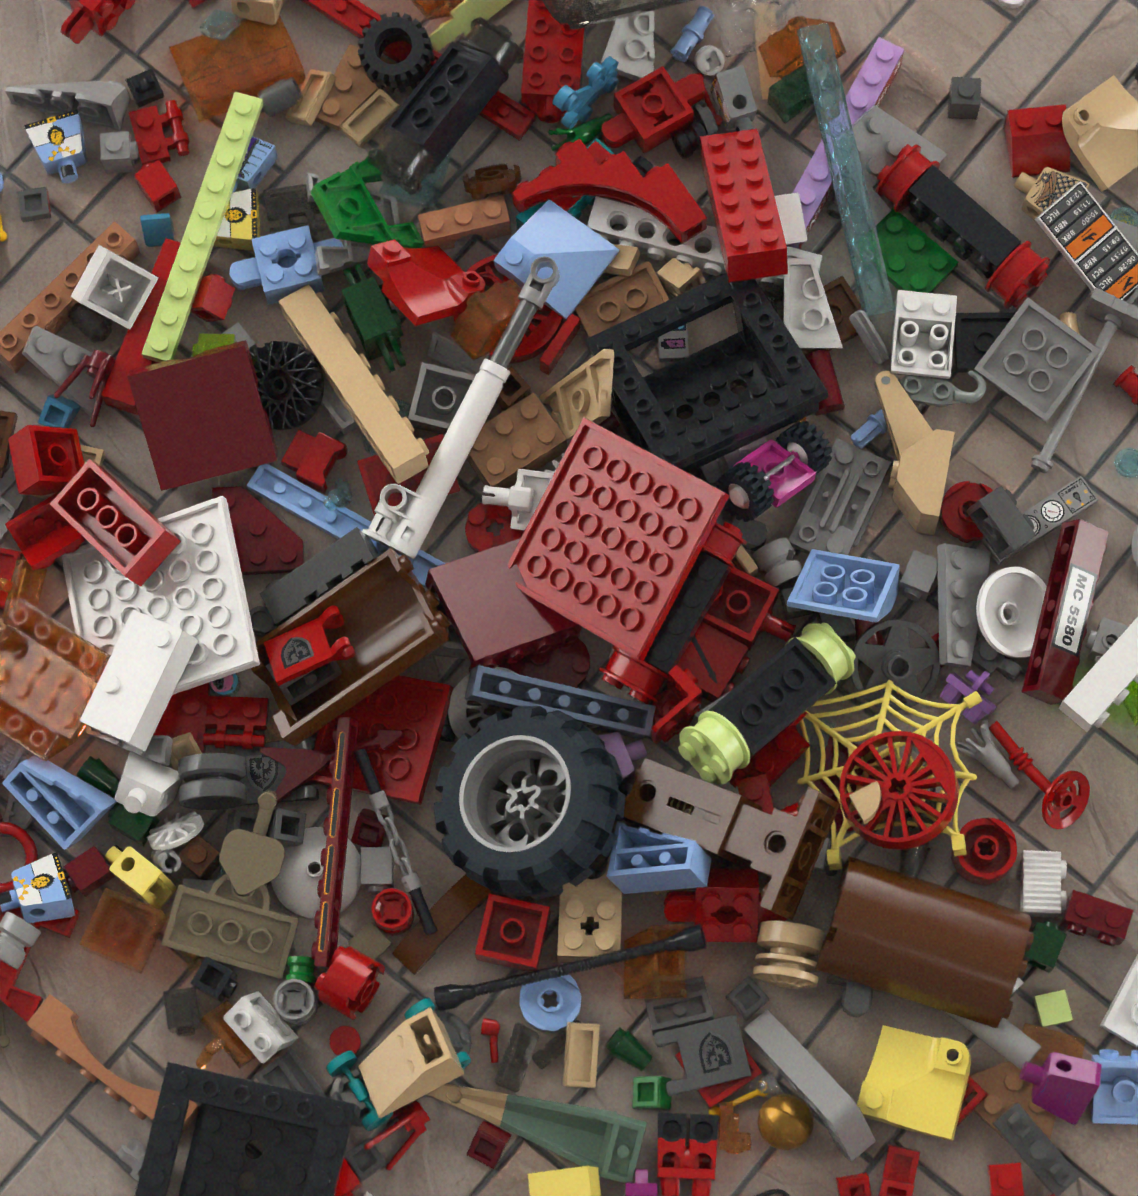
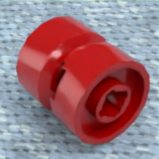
M394 888L385 889L378 893L372 902V916L379 929L385 934L401 935L412 926L415 917L414 909L408 896L401 890Z

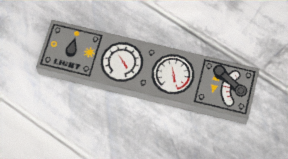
M1080 476L1021 513L1022 515H1027L1033 522L1035 527L1033 531L1036 536L1000 560L985 537L982 538V543L988 551H991L992 557L1000 565L1060 527L1062 523L1068 522L1090 508L1099 499L1083 477Z

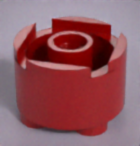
M977 818L966 823L959 832L964 834L967 855L954 856L952 849L951 860L955 869L965 880L973 884L988 886L1000 881L1010 871L1017 858V844L1013 831L1007 824L996 818ZM985 846L990 849L989 853L982 856L979 853L980 849H983Z
M339 946L331 958L332 965L327 973H321L314 988L319 991L318 999L320 1002L354 1020L357 1018L354 1013L356 1011L363 1013L375 997L381 984L376 979L378 973L384 975L385 967L383 964L351 946L347 948Z

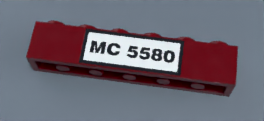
M1082 519L1062 523L1022 687V693L1050 705L1062 703L1073 690L1076 668L1080 663L1079 655L1087 633L1086 626L1089 613L1094 603L1093 596L1096 584L1100 578L1102 558L1107 549L1106 542L1109 532Z

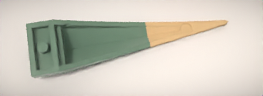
M444 1084L427 1093L431 1097L513 1132L579 1166L598 1167L600 1177L625 1184L632 1183L647 1122L618 1115L615 1111Z

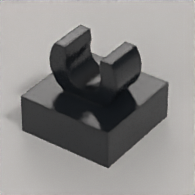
M152 68L126 79L138 108L164 97Z

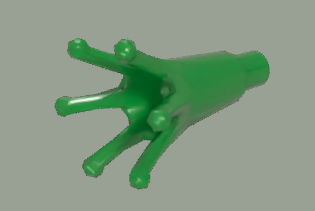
M607 113L600 118L595 117L572 129L557 128L556 131L548 130L549 135H567L566 139L562 142L552 145L551 150L555 151L567 142L573 143L579 138L586 145L602 133L603 123L613 118L612 115Z

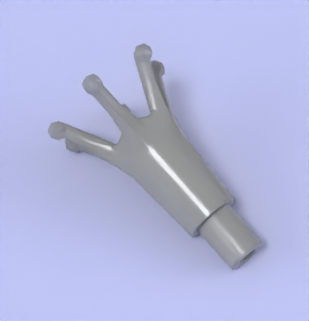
M985 719L982 722L983 725L980 726L984 740L980 737L976 728L971 729L980 746L970 738H967L966 743L957 741V752L967 754L982 763L998 779L1001 778L1012 789L1020 780L1012 773L1010 765L996 748L988 728L989 722Z

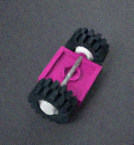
M801 421L796 422L776 438L778 443L772 439L768 440L722 474L717 480L719 484L716 488L730 495L724 506V509L726 507L730 509L728 514L731 516L736 514V519L739 521L742 519L744 522L752 521L772 505L776 508L812 483L816 474L829 465L828 462L832 459V456L829 455L832 452V448L826 446L830 442L828 438H822L824 432L822 430L817 432V426L814 424L809 426L807 421L802 423Z

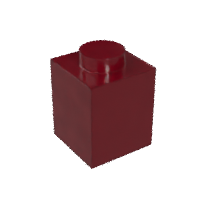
M95 845L63 866L69 874L65 877L69 887L74 893L80 890L85 897L115 877L109 870L110 866Z

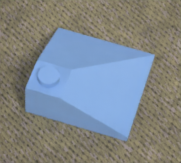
M549 199L508 240L493 261L497 271L523 288L535 259L544 256L553 259L558 267L560 278L556 286L552 288L544 304L564 319H567L619 253L620 249ZM543 267L538 271L537 276L541 279H547L552 275L553 269Z
M811 549L787 600V606L877 623L892 610L898 596L900 564Z

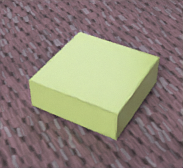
M1065 990L1034 996L1033 999L1041 1028L1073 1021Z

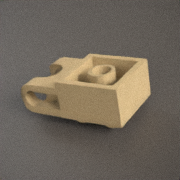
M610 856L608 857L606 872L600 878L592 880L586 878L578 886H574L571 883L562 885L563 892L560 894L557 950L559 963H571V961L575 962V960H582L583 958L586 959L595 955L598 957L599 954L602 956V954L621 951L623 893L607 877ZM587 924H594V927H598V929L593 930L592 935L586 934V929L582 930Z

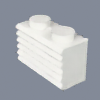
M1023 850L1020 855L1021 912L1029 914L1030 917L1058 918L1061 910L1066 909L1067 895L1066 891H1061V879H1066L1067 864L1066 860H1061V852Z

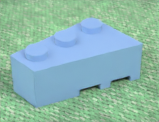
M38 754L21 762L2 782L64 850L79 842L117 803L111 796Z

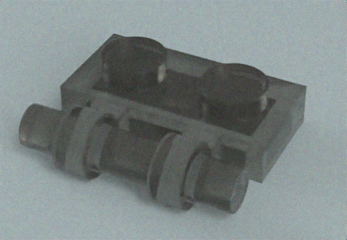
M306 184L264 190L268 221L280 220L281 225L269 228L270 234L307 225L309 226L311 236L318 235V232L329 230L325 219H315V214L321 212L316 202H308ZM306 216L307 222L291 225L289 223V218Z

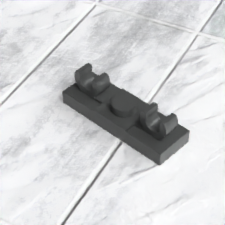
M1014 1103L992 1123L1051 1194H1055V1196L1061 1195L1080 1177L1019 1103Z

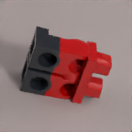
M658 1113L657 1179H660L662 1196H679L680 1180H692V1196H709L711 1182L715 1181L719 1115L690 1114L689 1146H685L686 1114Z

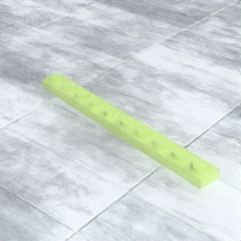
M234 92L142 351V356L145 359L156 362L174 359L262 110L263 100L261 98Z

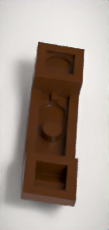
M465 874L429 910L437 932L426 936L419 920L396 947L392 955L411 973L416 975L436 954V950L477 907L479 908L488 899L489 893L493 894V891L471 880Z

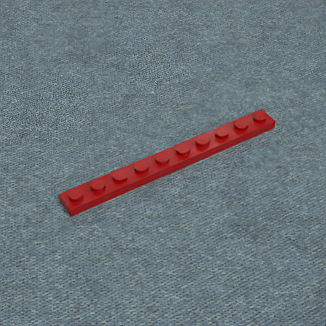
M300 0L358 38H364L362 31L365 27L371 28L370 21L373 19L377 22L381 20L380 14L358 0ZM394 42L389 44L382 53L400 63L409 56L412 46L406 42ZM432 50L434 53V62H431L432 67L442 55L436 50ZM499 90L479 114L519 141L536 120V115L532 111Z

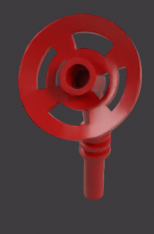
M998 721L988 727L990 732L1010 755L1008 759L1010 761L1014 760V766L1018 765L1017 770L1023 771L1045 794L1042 803V816L1045 823L1054 829H1064L1072 825L1081 816L1089 800L1090 785L1086 776L1078 771H1067L1051 783L1032 764L1033 759L1027 758L1029 754L1027 752L1023 753L1024 748L1018 747ZM1075 780L1077 781L1079 787L1078 795H1076L1077 790L1075 784L1073 783ZM1074 805L1067 815L1060 818V812Z

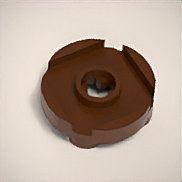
M507 164L485 166L475 170L476 176L469 178L468 174H466L462 178L465 192L470 193L473 200L487 198L490 193L495 192L511 194L514 192L517 184L522 181L520 167L514 165V170L508 169Z

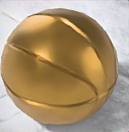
M778 1094L763 1104L759 1111L757 1124L762 1138L770 1146L780 1150H794L802 1146L810 1138L814 1119L809 1106L801 1098L789 1094Z

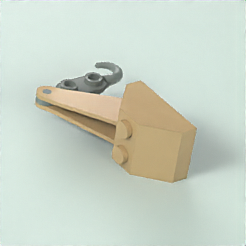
M972 370L968 372V375L973 377L978 383V388L971 393L958 389L946 380L906 375L902 379H897L890 371H881L876 376L874 387L897 461H893L888 488L894 489L892 500L917 533L933 536L935 534L955 432L941 429L933 431L913 402L937 407L959 403L973 404L979 401L986 392V382L978 372Z

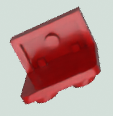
M57 493L5 523L32 570L48 568L54 563L56 558L65 553L70 554L80 548L81 543L85 541V538L50 505L58 495Z
M676 665L668 672V688L681 702L652 727V741L655 744H658L661 740L664 743L668 742L678 732L676 729L678 725L684 720L689 723L694 715L700 711L702 691L696 685L698 683L697 678L687 668L682 670Z

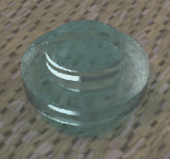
M1126 448L1117 454L1114 465L1120 475L1127 478L1138 476V450Z

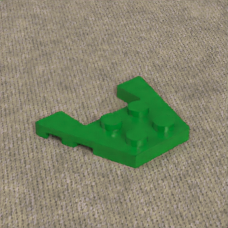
M375 153L368 155L360 163L357 161L350 165L349 169L344 172H337L315 184L310 191L335 239L368 244H379L395 239L405 248H421L424 244L413 222L387 225L365 183L382 181L386 175Z

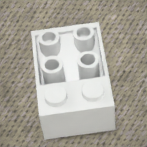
M898 290L894 308L890 373L950 379L957 296Z

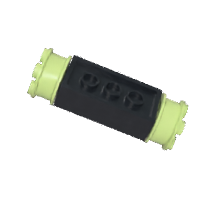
M825 622L821 624H807L803 628L800 637H793L788 640L781 650L716 703L709 711L699 715L695 726H687L680 732L679 753L699 772L703 781L711 784H726L731 779L732 772L735 769L746 767L750 759L824 695L832 693L836 689L837 681L848 679L853 674L855 653L850 647L846 646L829 624Z

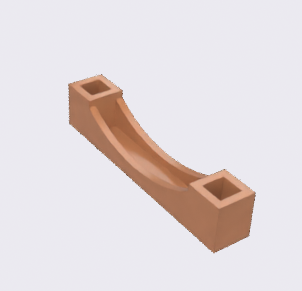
M49 994L27 1023L33 1029L30 1036L44 1046L48 1042L56 1046L58 1049L54 1054L69 1065L73 1060L81 1065L82 1068L79 1073L92 1083L98 1078L107 1086L103 1091L119 1102L123 1097L132 1105L128 1110L141 1120H144L146 1116L153 1120L160 1091L146 1089L129 1083L106 1069L95 1058L83 1041L76 1024L79 1016ZM189 1101L181 1136L198 1115L199 1106L193 1101Z

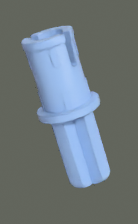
M882 409L875 415L870 414L867 417L868 421L851 435V440L856 447L862 449L876 436L886 432L887 425Z

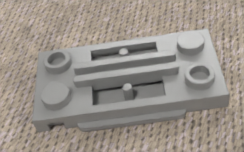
M836 438L832 452L829 454L832 456V459L828 462L829 465L816 474L814 481L810 484L795 516L797 523L789 538L793 548L809 554L811 549L848 555L852 547L858 546L883 493L881 485L891 465V462Z

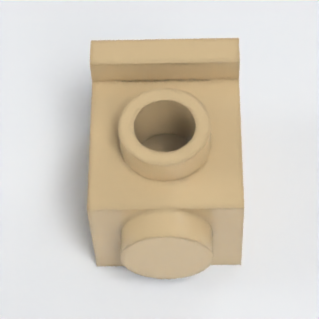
M674 257L657 272L664 290L673 297L706 283L698 267L693 268L688 263L682 264Z

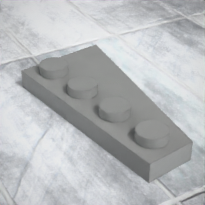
M944 543L937 546L939 664L965 668L971 666L978 629L976 614L977 598L983 583L987 579L991 551Z

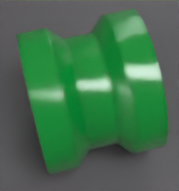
M289 956L287 965L290 967V971L286 975V980L298 979L304 981L309 986H314L317 981L314 975V969L316 968L314 966L315 960L307 956Z

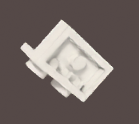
M259 991L243 996L223 1017L226 1023L261 1063L267 1062L277 1051L291 1046L299 1038Z

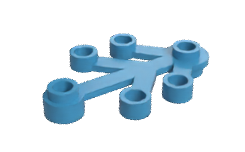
M608 56L602 64L598 62L593 63L586 74L589 85L576 91L568 85H564L557 92L552 104L561 111H567L561 120V124L568 129H572L578 120L584 123L589 119L593 112L592 104L600 95L606 92L610 94L616 88L619 82L617 79L618 72L616 71L619 64L618 61Z

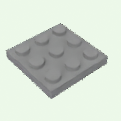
M1027 297L979 361L974 371L978 372L983 378L1046 423L1100 349Z

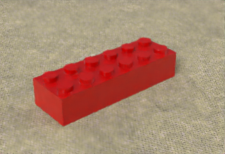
M758 129L701 136V163L728 282L788 274L786 241Z

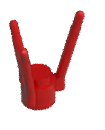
M417 1100L393 1111V1115L389 1120L397 1117L398 1121L364 1145V1149L368 1150L402 1126L408 1133L414 1130L386 1165L387 1171L394 1167L414 1141L427 1130L424 1124L430 1121V1118Z

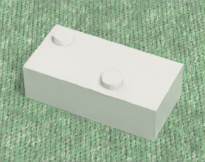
M133 609L82 714L80 722L146 751L198 640L179 628Z

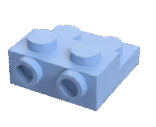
M1113 1049L1099 1050V1055L1091 1056V1061L1101 1064L1100 1087L1091 1101L1092 1123L1138 1125V1050L1131 1051V1056H1119V1052Z

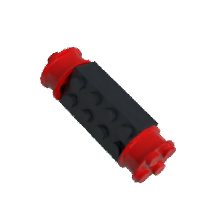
M907 144L898 153V159L891 167L889 165L885 166L878 174L877 179L880 182L875 192L879 196L884 195L894 204V211L897 213L909 206L911 209L909 212L915 220L920 223L925 221L932 228L931 232L938 240L949 242L954 247L952 249L953 252L963 261L968 259L976 266L974 268L975 271L983 279H989L985 287L987 292L994 291L1005 301L1004 307L1006 309L1012 306L1016 309L1019 308L1028 297L1026 293L1033 286L1039 287L1047 278L1048 274L1046 271L1049 268L1050 258H1041L1030 248L1032 243L1029 240L1021 244V241L945 176L939 170L940 163L938 161L931 162L921 153L919 145L910 146Z
M726 521L723 526L717 522L715 523L644 661L612 645L611 648L614 652L605 668L598 669L604 673L602 679L620 690L625 685L631 689L629 695L645 704H648L650 700L658 703L659 700L656 698V695L663 682L668 680V672L680 662L730 573V567H734L731 561L740 545L747 544V541L742 538L743 533H741L739 528Z

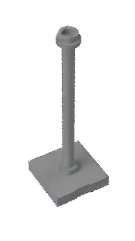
M1097 287L1089 300L1085 313L1105 322L1095 343V346L1100 351L1075 383L1040 455L1034 454L1032 457L1033 462L1031 466L1042 473H1047L1049 469H1052L1054 464L1050 460L1116 328L1138 338V307Z

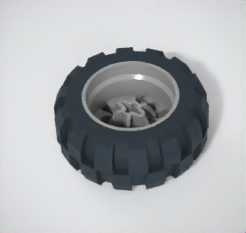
M519 706L513 709L511 716L500 711L478 722L481 729L474 736L464 733L451 748V751L456 756L449 768L441 766L435 790L442 793V802L434 803L436 830L445 836L442 839L444 851L452 863L462 869L468 878L498 895L518 900L531 896L539 900L560 895L563 892L562 885L566 883L578 886L595 872L591 864L600 853L605 857L608 856L618 836L611 832L614 821H623L625 795L618 791V785L622 783L623 777L615 756L605 749V742L588 727L559 710L547 713L541 706ZM541 760L537 776L535 775L534 761ZM557 776L556 783L549 786L550 780ZM503 783L510 787L505 791L508 795L499 792ZM541 813H543V815L540 818L534 820L536 816H539ZM505 823L509 824L500 833L495 834L494 828ZM525 829L526 834L524 838L518 841L519 833Z

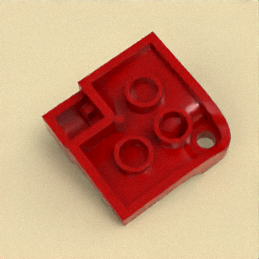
M395 239L371 245L367 265L383 281L382 292L415 326L459 314L474 306L483 296L486 285L484 279L475 270L464 272L438 245L427 248H405Z

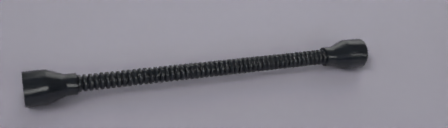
M701 924L689 926L675 935L666 937L664 941L650 942L645 945L641 944V946L637 945V947L633 946V948L629 947V949L625 948V950L621 949V951L602 954V956L599 954L598 957L595 955L594 957L575 960V962L563 963V965L549 966L548 969L545 967L544 970L541 968L540 970L521 973V975L517 974V976L513 975L503 977L502 979L499 978L498 980L495 979L494 981L491 980L490 982L487 981L486 983L475 984V986L471 984L438 986L434 988L435 1001L438 1010L442 1012L457 1008L465 1001L472 1000L474 997L480 996V994L499 992V990H507V988L526 985V983H537L538 981H545V979L549 980V978L553 979V977L557 978V976L561 977V975L576 973V971L579 973L580 970L583 972L584 970L603 967V965L619 963V961L623 962L630 959L633 960L634 958L637 959L638 957L641 958L642 956L646 957V955L650 956V954L653 955L658 952H694L707 948L706 939Z

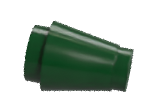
M90 756L76 776L114 798L120 781L119 778L100 758L96 760Z
M621 1027L614 1032L605 1045V1048L610 1051L609 1055L640 1071L644 1070L653 1057L628 1029L625 1031Z

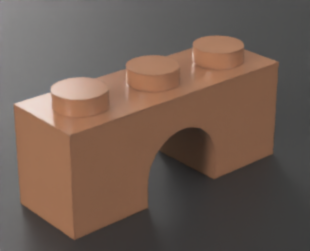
M503 194L418 215L425 248L438 245L442 250L455 248L454 243L458 239L468 235H481L483 241L511 234L510 219Z

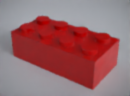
M91 459L84 464L50 503L117 570L140 587L181 542L114 477Z

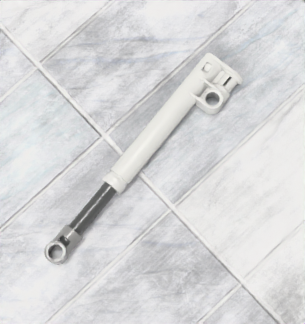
M544 256L535 259L532 263L531 272L518 296L520 302L490 360H483L479 373L476 374L416 492L398 484H388L381 490L380 500L374 510L376 514L369 528H363L362 530L366 536L392 548L402 555L405 554L407 557L415 559L503 388V383L506 382L511 373L507 370V367L537 309H542L552 288L559 281V270L553 259ZM543 267L553 269L552 275L547 279H541L537 276L538 271ZM392 493H401L402 501L399 505H388V498Z

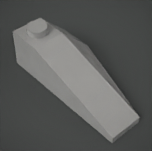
M85 81L7 86L6 89L11 104L56 115L77 109L82 121L121 130L130 103L127 88L116 81H109L108 83Z

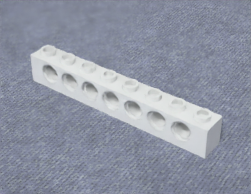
M596 196L587 226L611 244L638 247L640 253L647 254L649 258L656 261L664 259L670 261L674 257L682 264L688 263L692 267L703 269L704 272L710 275L718 276L726 273L716 227L707 225L706 230L678 246H672L668 241L677 238L651 214L632 205ZM615 224H622L626 228L622 231H615L611 227ZM649 231L654 236L646 239L641 237L640 233ZM706 246L710 251L699 253L696 248ZM787 246V259H814L818 272L820 271L823 255ZM784 275L755 279L764 289L771 291L780 289L784 291Z

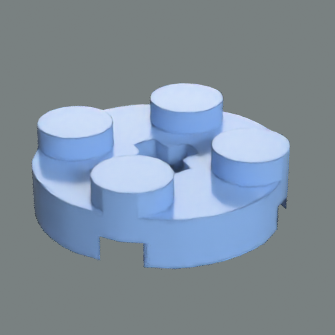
M569 974L561 975V977L557 976V978L553 977V979L549 978V980L545 979V981L542 980L537 983H526V985L521 987L520 1009L524 1019L537 1030L550 1033L559 1032L567 1028V1022H574L580 1013V990L577 982ZM553 992L558 995L556 1001L559 1004L556 1007H544L543 995L547 994L550 996Z

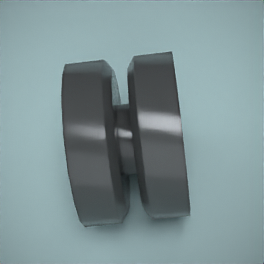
M203 753L189 755L178 761V776L186 782L179 787L180 806L196 810H222L236 808L247 803V787L242 782H239L246 776L245 757L228 753Z

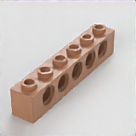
M115 221L0 331V360L15 374L29 361L22 352L34 326L41 327L56 335L85 307V305L73 299L71 295L98 245L130 262L140 254L136 240Z

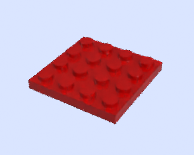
M398 675L339 716L352 718L359 722L357 741L376 736L378 730L402 731L405 734L403 738L387 750L379 747L366 751L381 790L385 791L387 798L418 805L422 804L450 705L451 693L454 689L451 685ZM338 717L318 731L313 750L328 751L335 749L336 743L333 742L332 735L334 726L338 725ZM355 757L352 791L370 794ZM330 763L308 782L332 786L333 774L330 773Z

